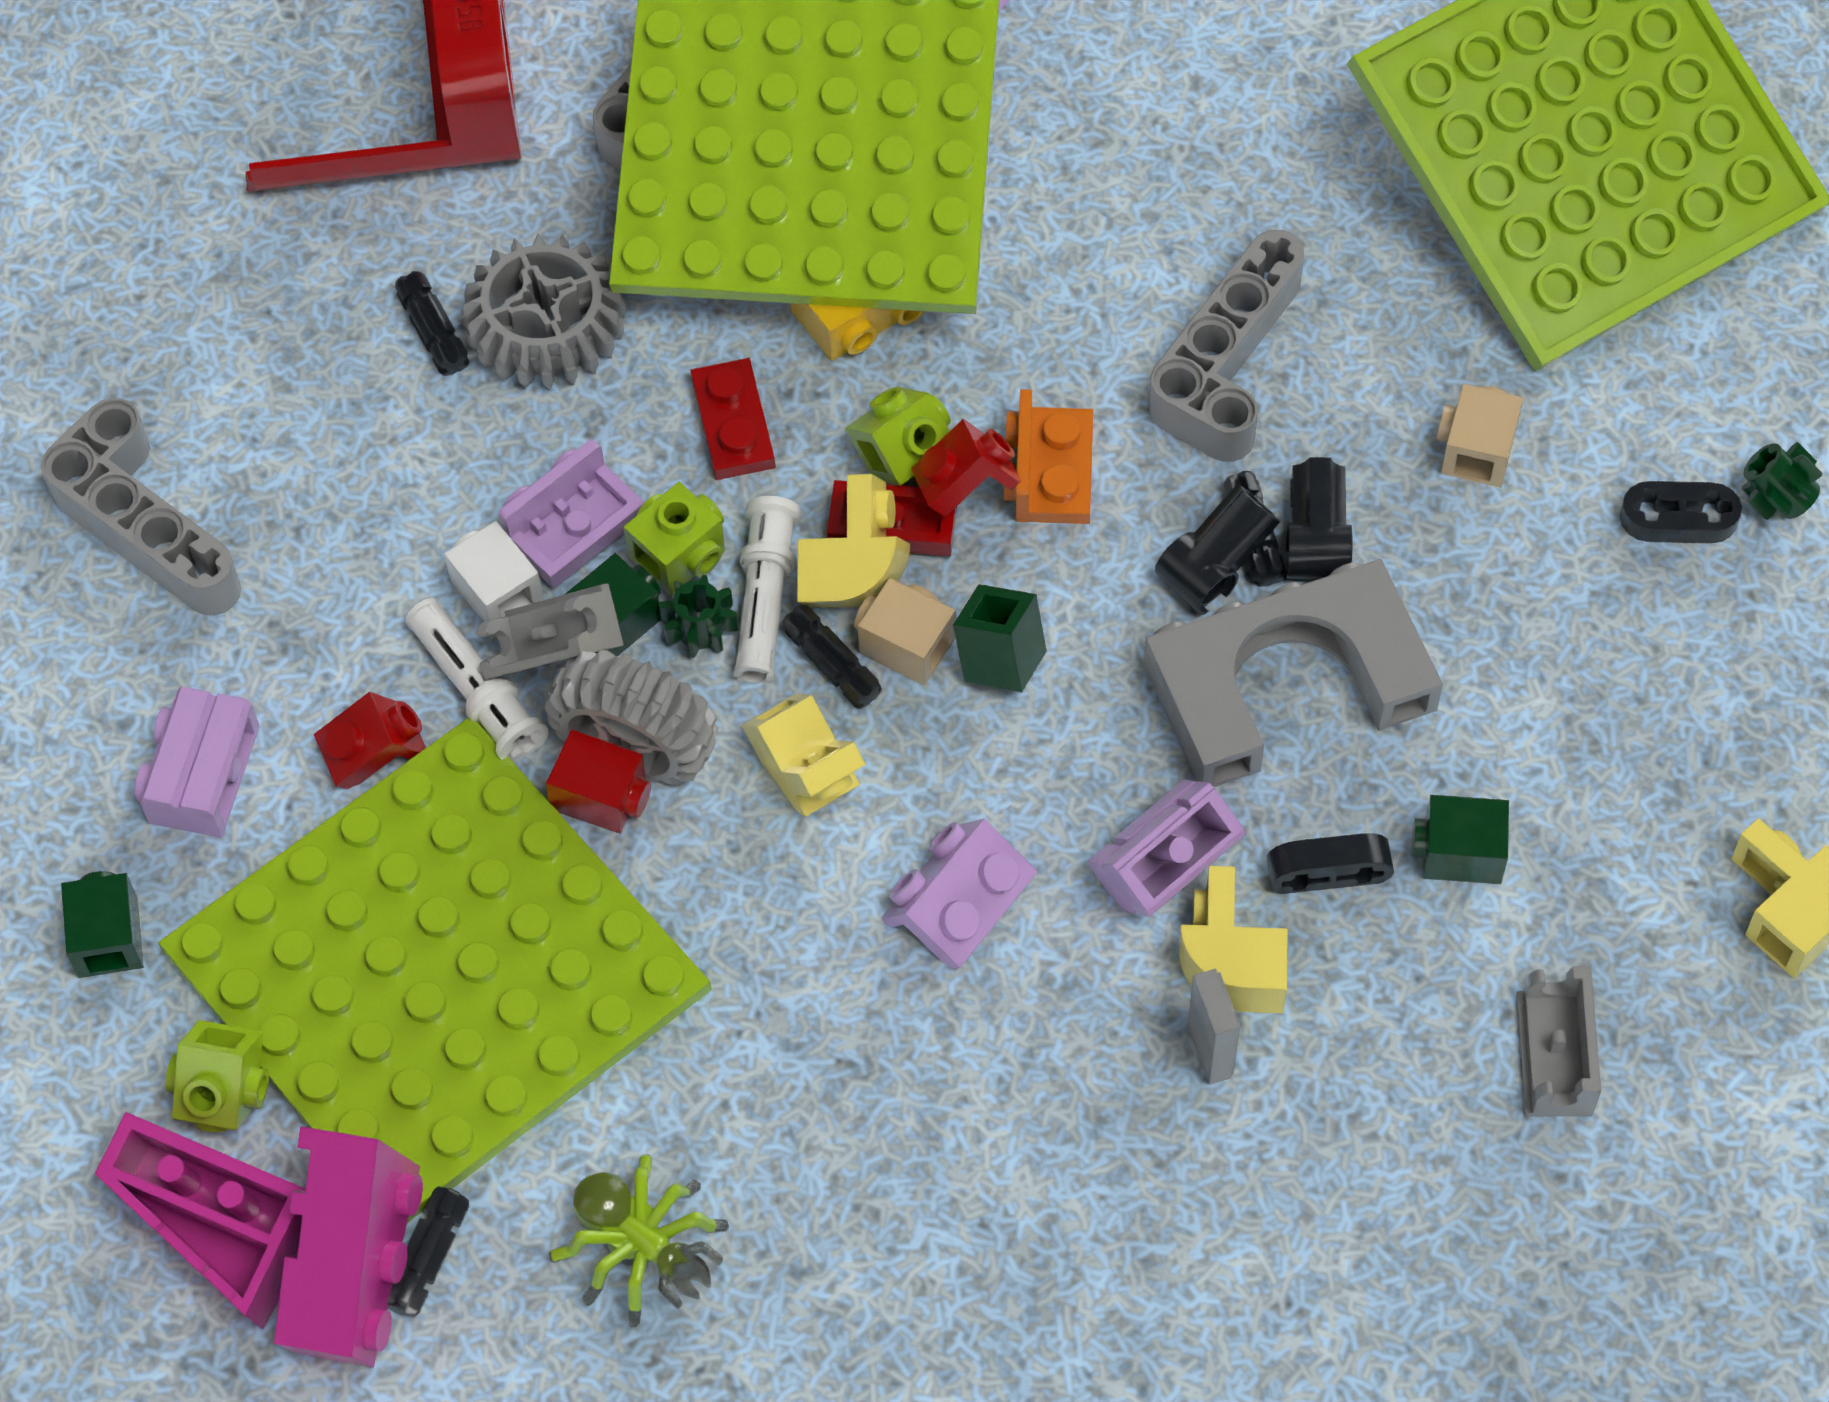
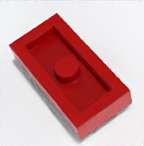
M750 357L690 369L715 479L721 480L775 469V456Z
M834 480L827 538H847V481ZM886 484V490H892L894 494L896 509L893 528H886V537L897 536L910 543V553L951 557L957 507L944 517L928 506L920 487Z

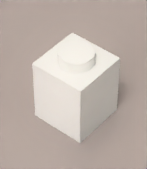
M497 521L480 531H471L463 535L456 541L452 549L444 553L451 583L482 622L506 617L504 612L506 610L544 600L538 571Z

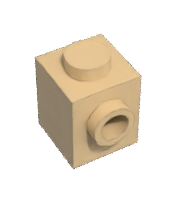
M1463 383L1457 407L1445 404L1436 440L1447 443L1441 474L1502 488L1524 397L1508 394L1504 390L1493 386L1477 387Z
M889 577L877 597L874 595L868 596L857 612L854 628L858 630L859 653L925 686L955 640L953 624L956 621V610L939 602L932 592L922 586L915 584L906 586Z

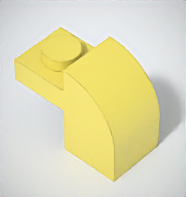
M873 474L847 475V538L798 539L797 602L808 605L811 608L859 607L868 596L874 595L877 597L889 577L899 581L908 563L910 543L897 536L886 537V528H893L896 509L894 494L892 490H886L885 481Z
M793 694L741 725L758 758L795 810L805 817L860 785L854 771L865 766V761L854 742L835 739L812 695Z
M1758 818L1741 833L1731 858L1733 862L1771 894L1754 911L1745 936L1795 979L1829 945V847L1825 845L1808 861L1801 855L1799 847L1787 834L1779 830H1772Z
M1209 866L1206 890L1194 889L1193 925H1181L1179 960L1182 971L1191 986L1193 975L1212 969H1216L1217 973L1220 972L1235 1011L1283 1014L1287 994L1288 929L1234 927L1235 867Z

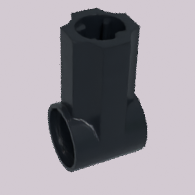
M1309 457L1305 462L1292 466L1290 479L1291 523H1288L1286 552H1289L1288 571H1286L1287 579H1321L1329 576L1335 569L1352 563V525L1346 524V467L1336 464L1331 458Z
M1237 484L1195 532L1183 534L1166 548L1155 565V573L1199 615H1205L1209 612L1205 606L1220 594L1227 597L1234 590L1239 578L1237 571L1278 526L1280 520L1259 499Z

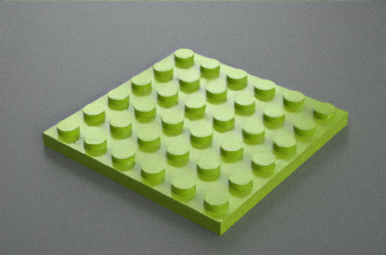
M638 0L609 282L612 293L976 314L1000 0Z
M1456 0L1353 55L1347 63L1354 78L1535 372L1829 205L1828 192L1708 0Z
M469 718L462 721L158 942L162 952L222 1024L263 1031L260 1068L268 1070L269 1081L308 1128L379 1139L420 1166L419 1175L423 1181L422 1198L417 1212L413 1216H409L408 1222L423 1212L435 1188L440 1186L441 1188L453 1189L712 990L711 982L515 763L509 757L503 760L495 753V741L477 721L471 722Z

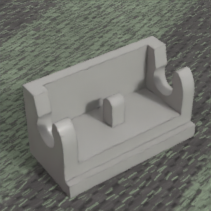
M608 583L504 611L506 617L485 621L479 625L476 631L477 635L481 637L495 635L501 646L500 654L491 656L480 663L484 680L566 661L568 658L579 656L581 651L596 653L600 650H608L624 645Z
M1573 966L1566 973V980L1555 983L1545 982L1544 970H1535L1528 975L1524 991L1516 992L1525 1117L1593 1116L1601 1093L1591 966Z

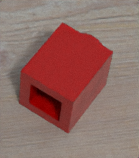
M571 729L547 779L546 788L548 801L559 813L621 834L629 815L639 818L643 813L650 796L651 782L645 779L643 754Z

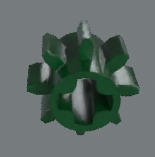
M1798 442L1794 443L1787 452L1776 443L1762 447L1749 459L1744 468L1743 475L1748 482L1742 486V490L1749 496L1747 502L1765 520L1771 518L1777 510L1788 519L1802 515L1815 503L1820 494V485L1816 480L1823 473L1815 466L1817 460Z
M702 575L700 580L689 581L685 584L678 580L674 582L675 594L673 602H659L661 621L667 623L664 627L666 643L672 645L681 640L683 644L688 646L689 655L692 658H695L699 649H706L711 646L718 652L723 651V631H738L737 612L730 609L733 606L731 589L728 587L718 591L708 582L707 575Z

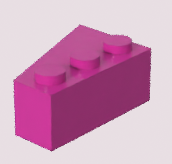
M125 1112L95 1175L214 1285L243 1315L264 1329L279 1302L284 1257L288 1255L296 1256L298 1251L303 1215L290 1213L292 1191H305L306 1189Z
M300 1126L297 1148L310 1150L306 1190L292 1191L290 1213L303 1216L297 1255L284 1257L274 1344L297 1354L374 1368L377 1352L384 1350L391 1333L392 1318L390 1311L387 1310L393 1283H398L401 1280L406 1268L407 1246L403 1239L408 1218L417 1212L422 1198L423 1181L419 1175L420 1166L379 1139Z

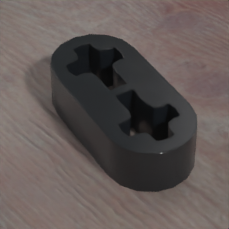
M1646 481L1637 483L1627 491L1623 499L1619 518L1624 530L1630 536L1640 541L1712 544L1723 542L1733 535L1741 517L1742 505L1738 495L1723 484L1713 482ZM1643 502L1653 503L1654 511L1659 513L1657 521L1646 520L1645 513L1640 511ZM1704 504H1715L1717 513L1722 514L1720 522H1709L1707 513L1702 512Z
M1375 833L1287 842L1276 846L1266 856L1273 891L1278 894L1380 884L1390 879L1394 874L1388 838Z

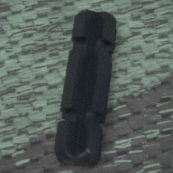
M412 271L407 276H400L395 282L397 296L404 309L410 313L409 318L425 348L433 355L432 360L439 373L443 376H449L467 368L469 365L468 352L461 339L455 336L454 332L456 330L437 296L432 294V287L425 274L419 271Z
M1242 471L1239 474L1230 475L1226 478L1224 482L1226 495L1238 484L1264 504L1259 481L1252 471ZM1274 530L1246 561L1250 575L1258 587L1279 583L1286 577L1287 572L1282 556L1278 551L1279 546Z
M801 604L797 606L782 621V627L787 636L798 647L802 645L805 651L804 654L835 687L840 685V689L843 691L842 694L855 708L862 709L869 705L882 691L879 680L866 666H862L858 662L857 656L828 626H824L820 622V617L808 605Z
M440 1186L433 1190L423 1209L429 1215L426 1220L423 1218L418 1220L406 1245L407 1263L404 1274L398 1283H393L388 1299V1308L392 1309V1311L415 1317L420 1313L429 1294V1291L424 1289L426 1283L434 1284L456 1237V1233L451 1230L453 1226L458 1228L461 1226L470 1207L469 1200L461 1195L460 1192L451 1188H441Z

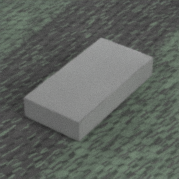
M1216 969L1193 975L1187 1026L1209 1085L1231 1079L1234 1074L1240 1023L1221 973H1217Z

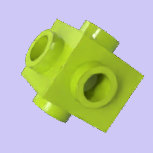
M893 387L872 399L869 403L871 410L847 426L845 430L869 473L886 483L900 486L909 479H916L911 468L923 457L930 447L936 445L950 431L948 425L951 423V419L945 406L936 396L928 392Z
M679 481L663 495L660 493L655 494L646 500L640 507L636 517L623 527L628 558L635 565H640L646 569L659 587L671 597L675 593L674 582L678 580L685 584L695 576L702 577V575H706L713 570L720 561L722 554L725 552L722 526L724 517L709 497L704 494H699L696 497Z
M198 1020L177 1044V1053L173 1054L167 1068L166 1091L167 1093L174 1094L172 1119L193 1122L195 1127L207 1132H225L230 1129L237 1130L254 1108L260 1109L264 1103L269 1082L268 1070L260 1068L263 1031Z

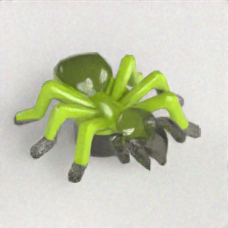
M642 1154L639 1158V1167L635 1171V1197L631 1196L628 1185L619 1175L600 1172L589 1175L580 1181L574 1190L573 1206L577 1220L587 1230L576 1232L569 1244L553 1249L548 1253L549 1261L556 1263L576 1256L584 1245H607L610 1254L596 1264L592 1282L582 1295V1302L587 1306L592 1305L604 1288L606 1277L613 1267L619 1263L632 1266L628 1279L627 1323L630 1327H637L640 1324L642 1280L648 1261L657 1264L659 1292L677 1309L682 1306V1301L668 1284H672L683 1295L694 1299H700V1294L690 1280L699 1281L707 1288L711 1287L712 1284L708 1266L703 1259L695 1254L702 1253L716 1265H720L723 1262V1257L703 1241L688 1245L680 1242L670 1243V1238L694 1227H698L706 1233L726 1232L729 1229L727 1220L710 1219L700 1212L689 1213L659 1228V1223L675 1201L679 1198L683 1200L691 1198L701 1190V1183L694 1179L686 1185L672 1184L653 1209L647 1203L648 1179L651 1177L652 1157L649 1154Z

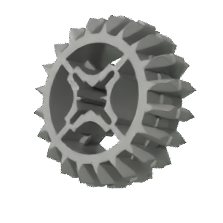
M538 233L533 242L534 245L523 247L514 238L511 253L506 255L493 249L490 257L491 266L476 265L474 273L475 282L466 284L464 292L465 304H463L461 316L464 327H467L465 333L468 345L472 347L473 351H477L479 361L485 369L495 366L496 374L500 376L503 382L513 376L517 370L518 381L524 389L533 381L534 375L542 376L543 384L550 391L555 381L554 375L564 373L565 378L574 385L578 377L576 367L581 365L583 369L596 374V369L599 366L597 356L612 358V353L615 349L614 340L622 339L626 305L625 298L621 296V293H612L609 285V264L603 255L592 257L591 250L585 242L570 249L569 242L563 234L553 245H546L544 239ZM535 300H538V301H539V303H540V305H541V307H542V310H541L540 306L535 302ZM545 310L547 311L548 315L552 317V321L548 319ZM580 321L576 326L566 331L569 326Z
M600 650L597 654L592 651H581L579 656L568 658L564 667L559 669L547 692L549 697L544 707L548 713L546 721L552 728L557 730L556 735L560 740L566 742L571 729L643 754L645 779L653 783L663 781L671 786L681 785L683 781L694 780L696 774L704 767L705 762L708 761L716 742L714 739L718 732V727L715 725L717 716L711 709L707 708L708 702L702 696L691 693L692 687L689 683L678 682L671 677L670 671L662 672L652 667L649 661L642 663L633 660L628 654H622L618 657L608 650Z

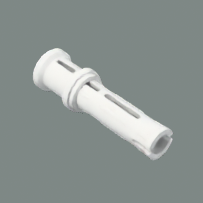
M759 496L749 500L745 510V516L750 521L748 544L741 549L739 563L747 575L738 652L733 676L737 677V680L740 682L769 684L773 681L775 674L774 660L780 624L784 579L790 576L796 562V557L791 551L793 527L800 522L801 509L795 502L784 497Z
M429 598L416 604L408 612L405 624L416 634L442 671L446 673L467 700L465 705L467 717L471 722L477 721L481 727L483 726L495 741V753L501 760L509 757L516 763L541 747L548 737L549 729L541 718L531 717L518 700L519 691L513 682L502 677L483 679L480 667L483 659L446 614L439 601L435 598ZM445 642L450 646V648L453 650V652L457 655V657L460 659V661L464 664V667H463V666L461 665V663L457 660V658L453 655V653L450 651V649L446 646Z

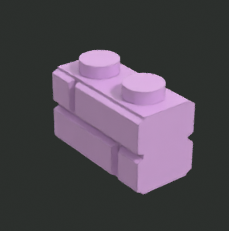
M181 686L176 692L172 707L161 708L154 728V741L158 747L152 764L143 763L140 766L134 788L135 799L140 802L149 824L219 838L223 837L260 727L251 702L245 698L219 693L215 696L209 691Z
M1182 780L1115 837L1114 845L1106 844L1087 862L1112 898L1126 912L1150 917L1246 835V832L1220 794L1210 783Z

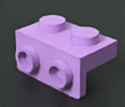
M590 439L577 450L571 449L563 453L554 462L551 470L531 486H523L514 491L500 509L499 518L503 530L538 571L539 576L554 589L623 535V527L636 517L644 501L604 464L602 447L595 440Z
M984 818L959 825L953 822L946 826L930 843L928 850L933 855L921 870L914 869L910 871L891 890L889 898L893 903L882 916V919L890 927L905 925L937 958L952 969L960 968L1038 872Z

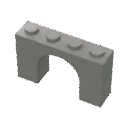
M1382 559L1363 565L1360 563H1348L1335 569L1327 577L1306 584L1300 582L1289 583L1276 589L1268 597L1247 604L1232 602L1220 607L1211 616L1187 624L1181 621L1169 623L1158 629L1152 636L1146 637L1145 669L1196 781L1208 782L1213 787L1261 771L1264 743L1239 692L1235 677L1242 665L1262 649L1282 643H1304L1319 647L1334 655L1351 673L1378 731L1437 711L1443 686Z

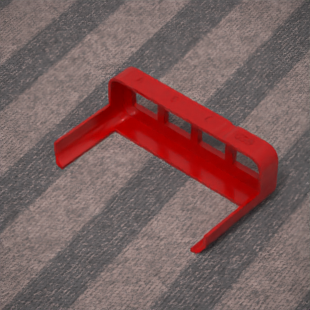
M423 0L436 141L249 163L250 171H245L246 190L252 192L522 159L504 0Z

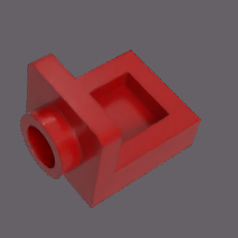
M962 419L936 445L930 447L923 457L911 468L928 506L944 517L952 512L988 476H991L1010 490H1013L1021 482L1011 462L1015 453L1009 443L993 429H988L984 433L965 419Z
M372 692L365 694L313 734L335 786L343 789H349L361 784L397 756L411 759L426 748L420 735L422 724L415 711L403 701H395Z

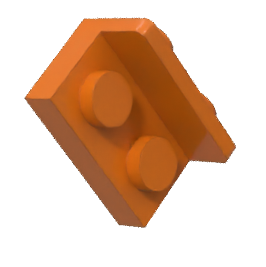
M1020 389L1019 411H1007L1006 441L1012 448H1018L1017 464H1013L1021 482L1013 490L1004 486V501H1016V522L1090 524L1093 409L1032 407V390Z

